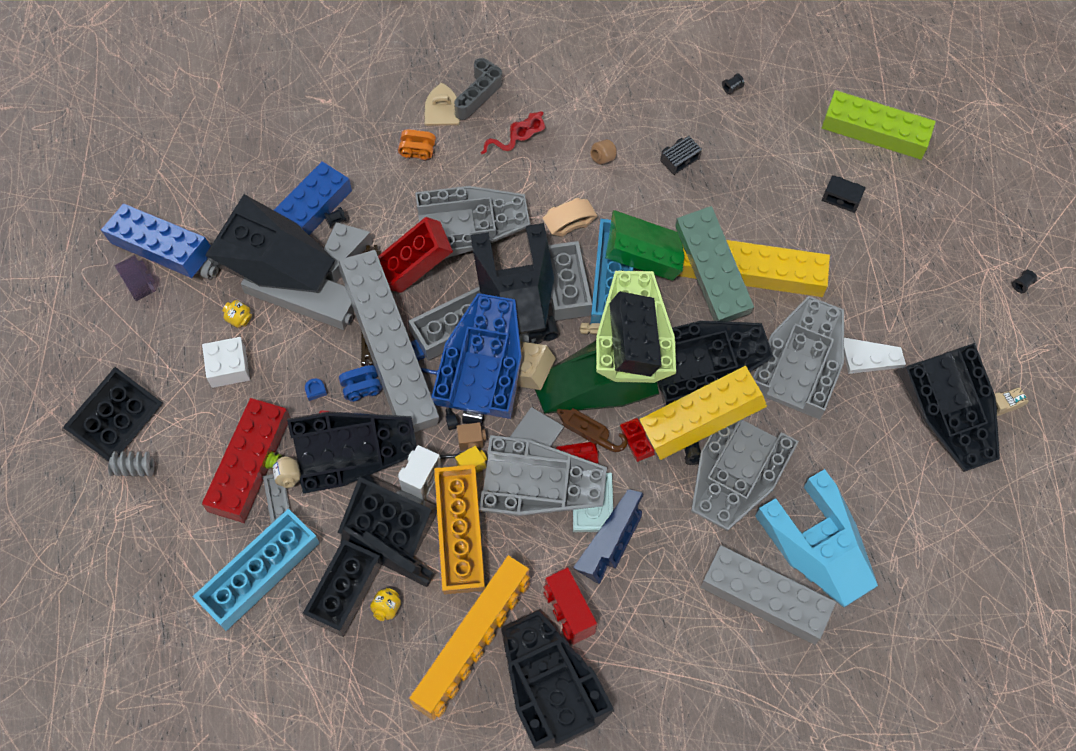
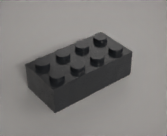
M619 291L609 303L615 371L651 377L662 366L655 300L652 297Z
M343 539L302 613L305 619L344 637L382 565L381 557Z

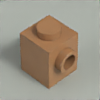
M480 422L457 425L460 451L468 450L475 445L478 450L483 448V441H486L485 429H481Z

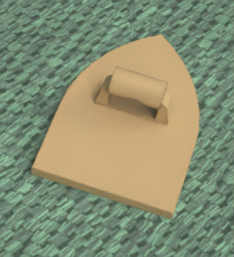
M443 83L435 87L427 97L425 103V126L459 125V119L455 117L454 101L457 97Z

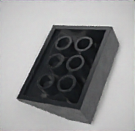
M114 367L61 430L79 444L109 462L113 451H117L119 456L163 402L118 368Z
M369 475L360 476L337 533L342 535L344 527L351 524L364 533L367 530L374 529L414 558L431 527L437 512V506Z

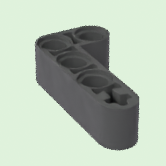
M478 58L474 61V77L476 80L454 101V113L457 119H467L502 86V70L485 58Z

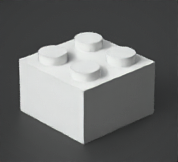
M241 337L202 344L206 378L212 388L250 380L246 348Z
M419 445L415 451L412 450L408 456L407 466L403 467L398 475L401 489L426 500L435 483L434 468H442L440 455Z

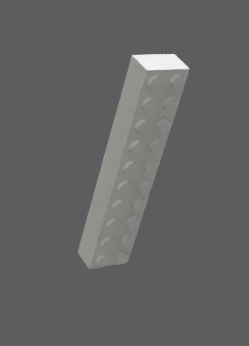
M372 250L340 259L339 271L392 415L412 416L414 432L438 425L439 416L431 399L429 389L376 251Z

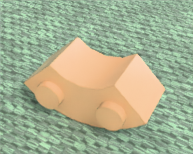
M575 198L558 207L549 209L543 220L552 235L563 237L574 229L586 228L597 217V214L587 199Z

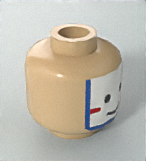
M290 457L279 458L273 465L275 483L284 488L293 487L300 480L298 462Z

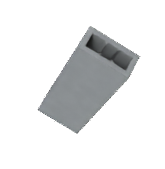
M245 279L241 283L245 294L339 329L345 330L347 324L349 325L352 322L354 309L346 287L325 279L317 292L262 287Z

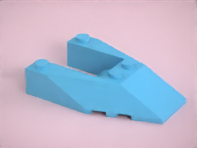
M824 469L810 477L804 485V489L827 519L801 534L776 498L760 507L755 517L792 568L799 570L806 576L805 578L816 583L827 595L843 607H846L876 588L878 584L858 527L836 483Z

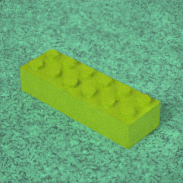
M835 90L821 129L922 160L928 148L936 121Z

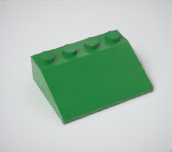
M613 210L605 258L642 271H653L654 275L673 281L683 271L684 250L678 232Z

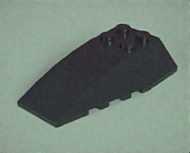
M540 610L501 627L516 712L534 749L557 748L596 729L614 712V708L595 671L572 649L568 641L557 632V629Z

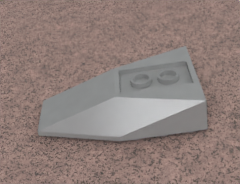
M473 186L415 192L419 222L423 218L429 217L440 221L453 250L446 258L472 251L470 235L489 232L490 242L492 243L523 230L526 226L530 225L525 194Z
M808 296L771 334L768 342L774 357L756 369L753 379L765 398L820 420L844 364V309Z
M743 419L710 435L700 454L691 512L726 531L730 530L773 491L799 441L782 432L777 438Z

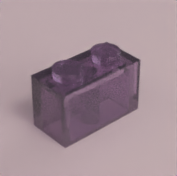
M135 255L114 265L135 301L156 291L153 286L156 283L150 273H145L148 270L142 260L138 261Z

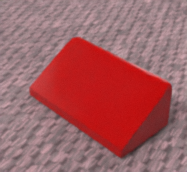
M592 442L556 447L557 450L598 464V451L596 445Z

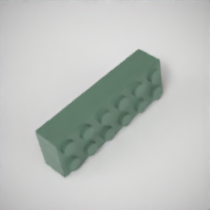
M710 206L677 218L675 223L676 230L713 320L729 322L751 314L754 305L713 207Z

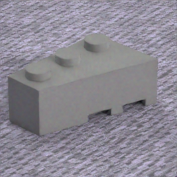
M336 222L324 247V250L335 259V263L325 279L336 283L342 277L339 271V260L361 254L366 249V245L371 246L373 244L369 231Z

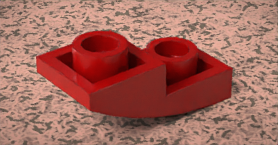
M638 418L620 424L622 434L626 437L627 445L637 462L655 455V450L648 441L646 431Z

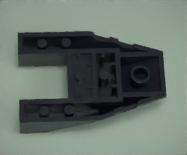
M544 223L526 226L532 265L497 271L495 269L489 232L470 235L480 294L515 299L519 335L546 329L552 288L555 280Z

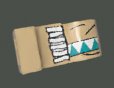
M1021 388L995 394L998 407L997 416L1021 408L1029 402Z

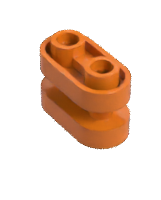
M410 129L402 131L401 142L398 147V152L401 156L405 158H420L422 160L432 157L433 146L436 140L434 134Z

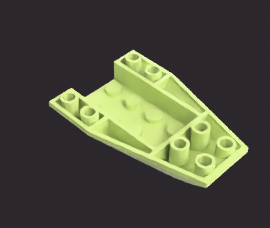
M615 271L596 336V372L614 382L654 383L676 374L675 336L653 271ZM619 291L652 297L655 300L662 366L651 377L615 371L609 303Z

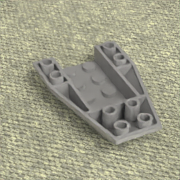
M490 435L487 469L479 511L525 516L603 507L607 467L532 440Z

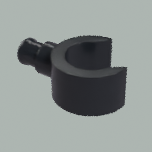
M447 408L445 410L448 430L457 429L455 413L453 414L451 408Z

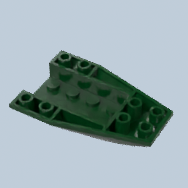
M596 340L552 366L542 389H534L544 414L557 413V409L572 410L574 408L577 411L624 407L659 395L657 382H614L597 373Z

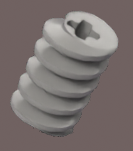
M113 451L108 463L109 476L114 474L116 476H121L122 474L123 476H129L131 474V476L135 477L139 474V476L144 477L147 474V476L151 477L155 470L154 459L150 457L149 451L145 452L144 457H142L141 451L137 452L136 457H134L133 451L129 452L128 457H126L125 451L121 452L120 457H118L117 451Z

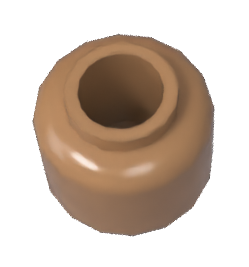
M608 139L596 142L591 148V158L598 164L613 161L616 158L617 149L614 143Z

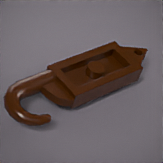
M574 408L572 410L557 409V414L563 422L562 425L570 431L611 452H621L626 448L627 439L622 433L618 434L622 439V443L614 445L607 441L609 431L606 426Z

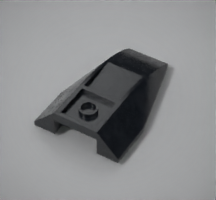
M323 412L287 419L299 464L300 483L303 494L348 485L357 481L360 476L371 475L408 459L412 450L415 451L417 447L412 416Z

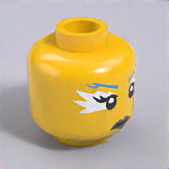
M234 300L231 303L227 302L222 310L224 312V320L236 328L245 327L252 317L250 308L239 300Z
M390 588L379 590L370 604L373 616L380 621L393 619L401 605L399 594Z

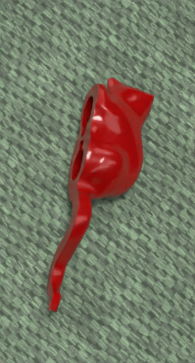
M542 111L529 113L528 118L524 121L513 122L510 126L509 144L504 145L500 141L490 138L484 142V149L480 153H486L487 147L491 143L502 150H512L516 140L525 141L534 133L544 130L545 124L542 119L544 113Z

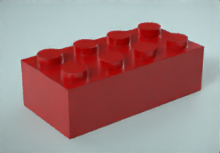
M425 217L383 251L378 258L390 290L402 293L450 255L453 250L441 222Z

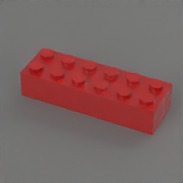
M253 398L249 399L202 502L207 512L245 524L262 485L263 476L268 471L265 467L267 457L270 452L276 453L288 425L287 419L291 418L287 408Z

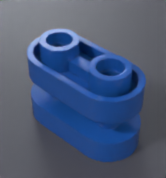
M368 365L353 369L339 376L340 385L345 387L343 395L346 400L354 402L365 396L379 394L382 386L380 380L375 379L378 376L375 366Z

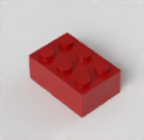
M567 567L546 577L543 595L547 603H552L553 615L557 622L561 621L563 626L562 633L567 641L570 640L572 645L594 635L597 622L569 568Z

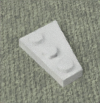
M844 338V359L848 374L903 368L906 365L901 347Z

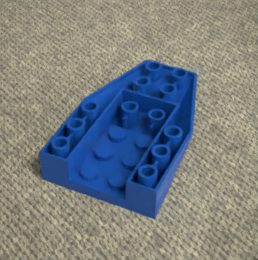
M477 293L445 343L431 396L436 406L511 419L522 359L515 299Z

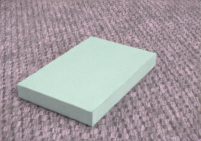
M606 473L603 507L573 510V532H598L613 512L612 473Z

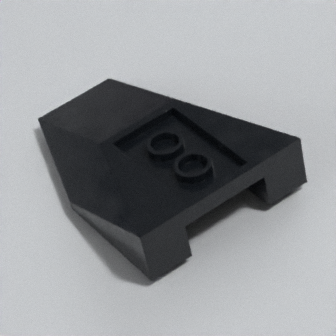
M245 194L241 197L205 255L212 265L258 286L317 292L335 263V259L297 223Z
M701 320L673 327L676 374L657 381L664 406L744 366L747 367L749 372H752L773 359L774 356L762 323Z
M975 343L896 370L923 420L963 472L1000 459L996 397Z

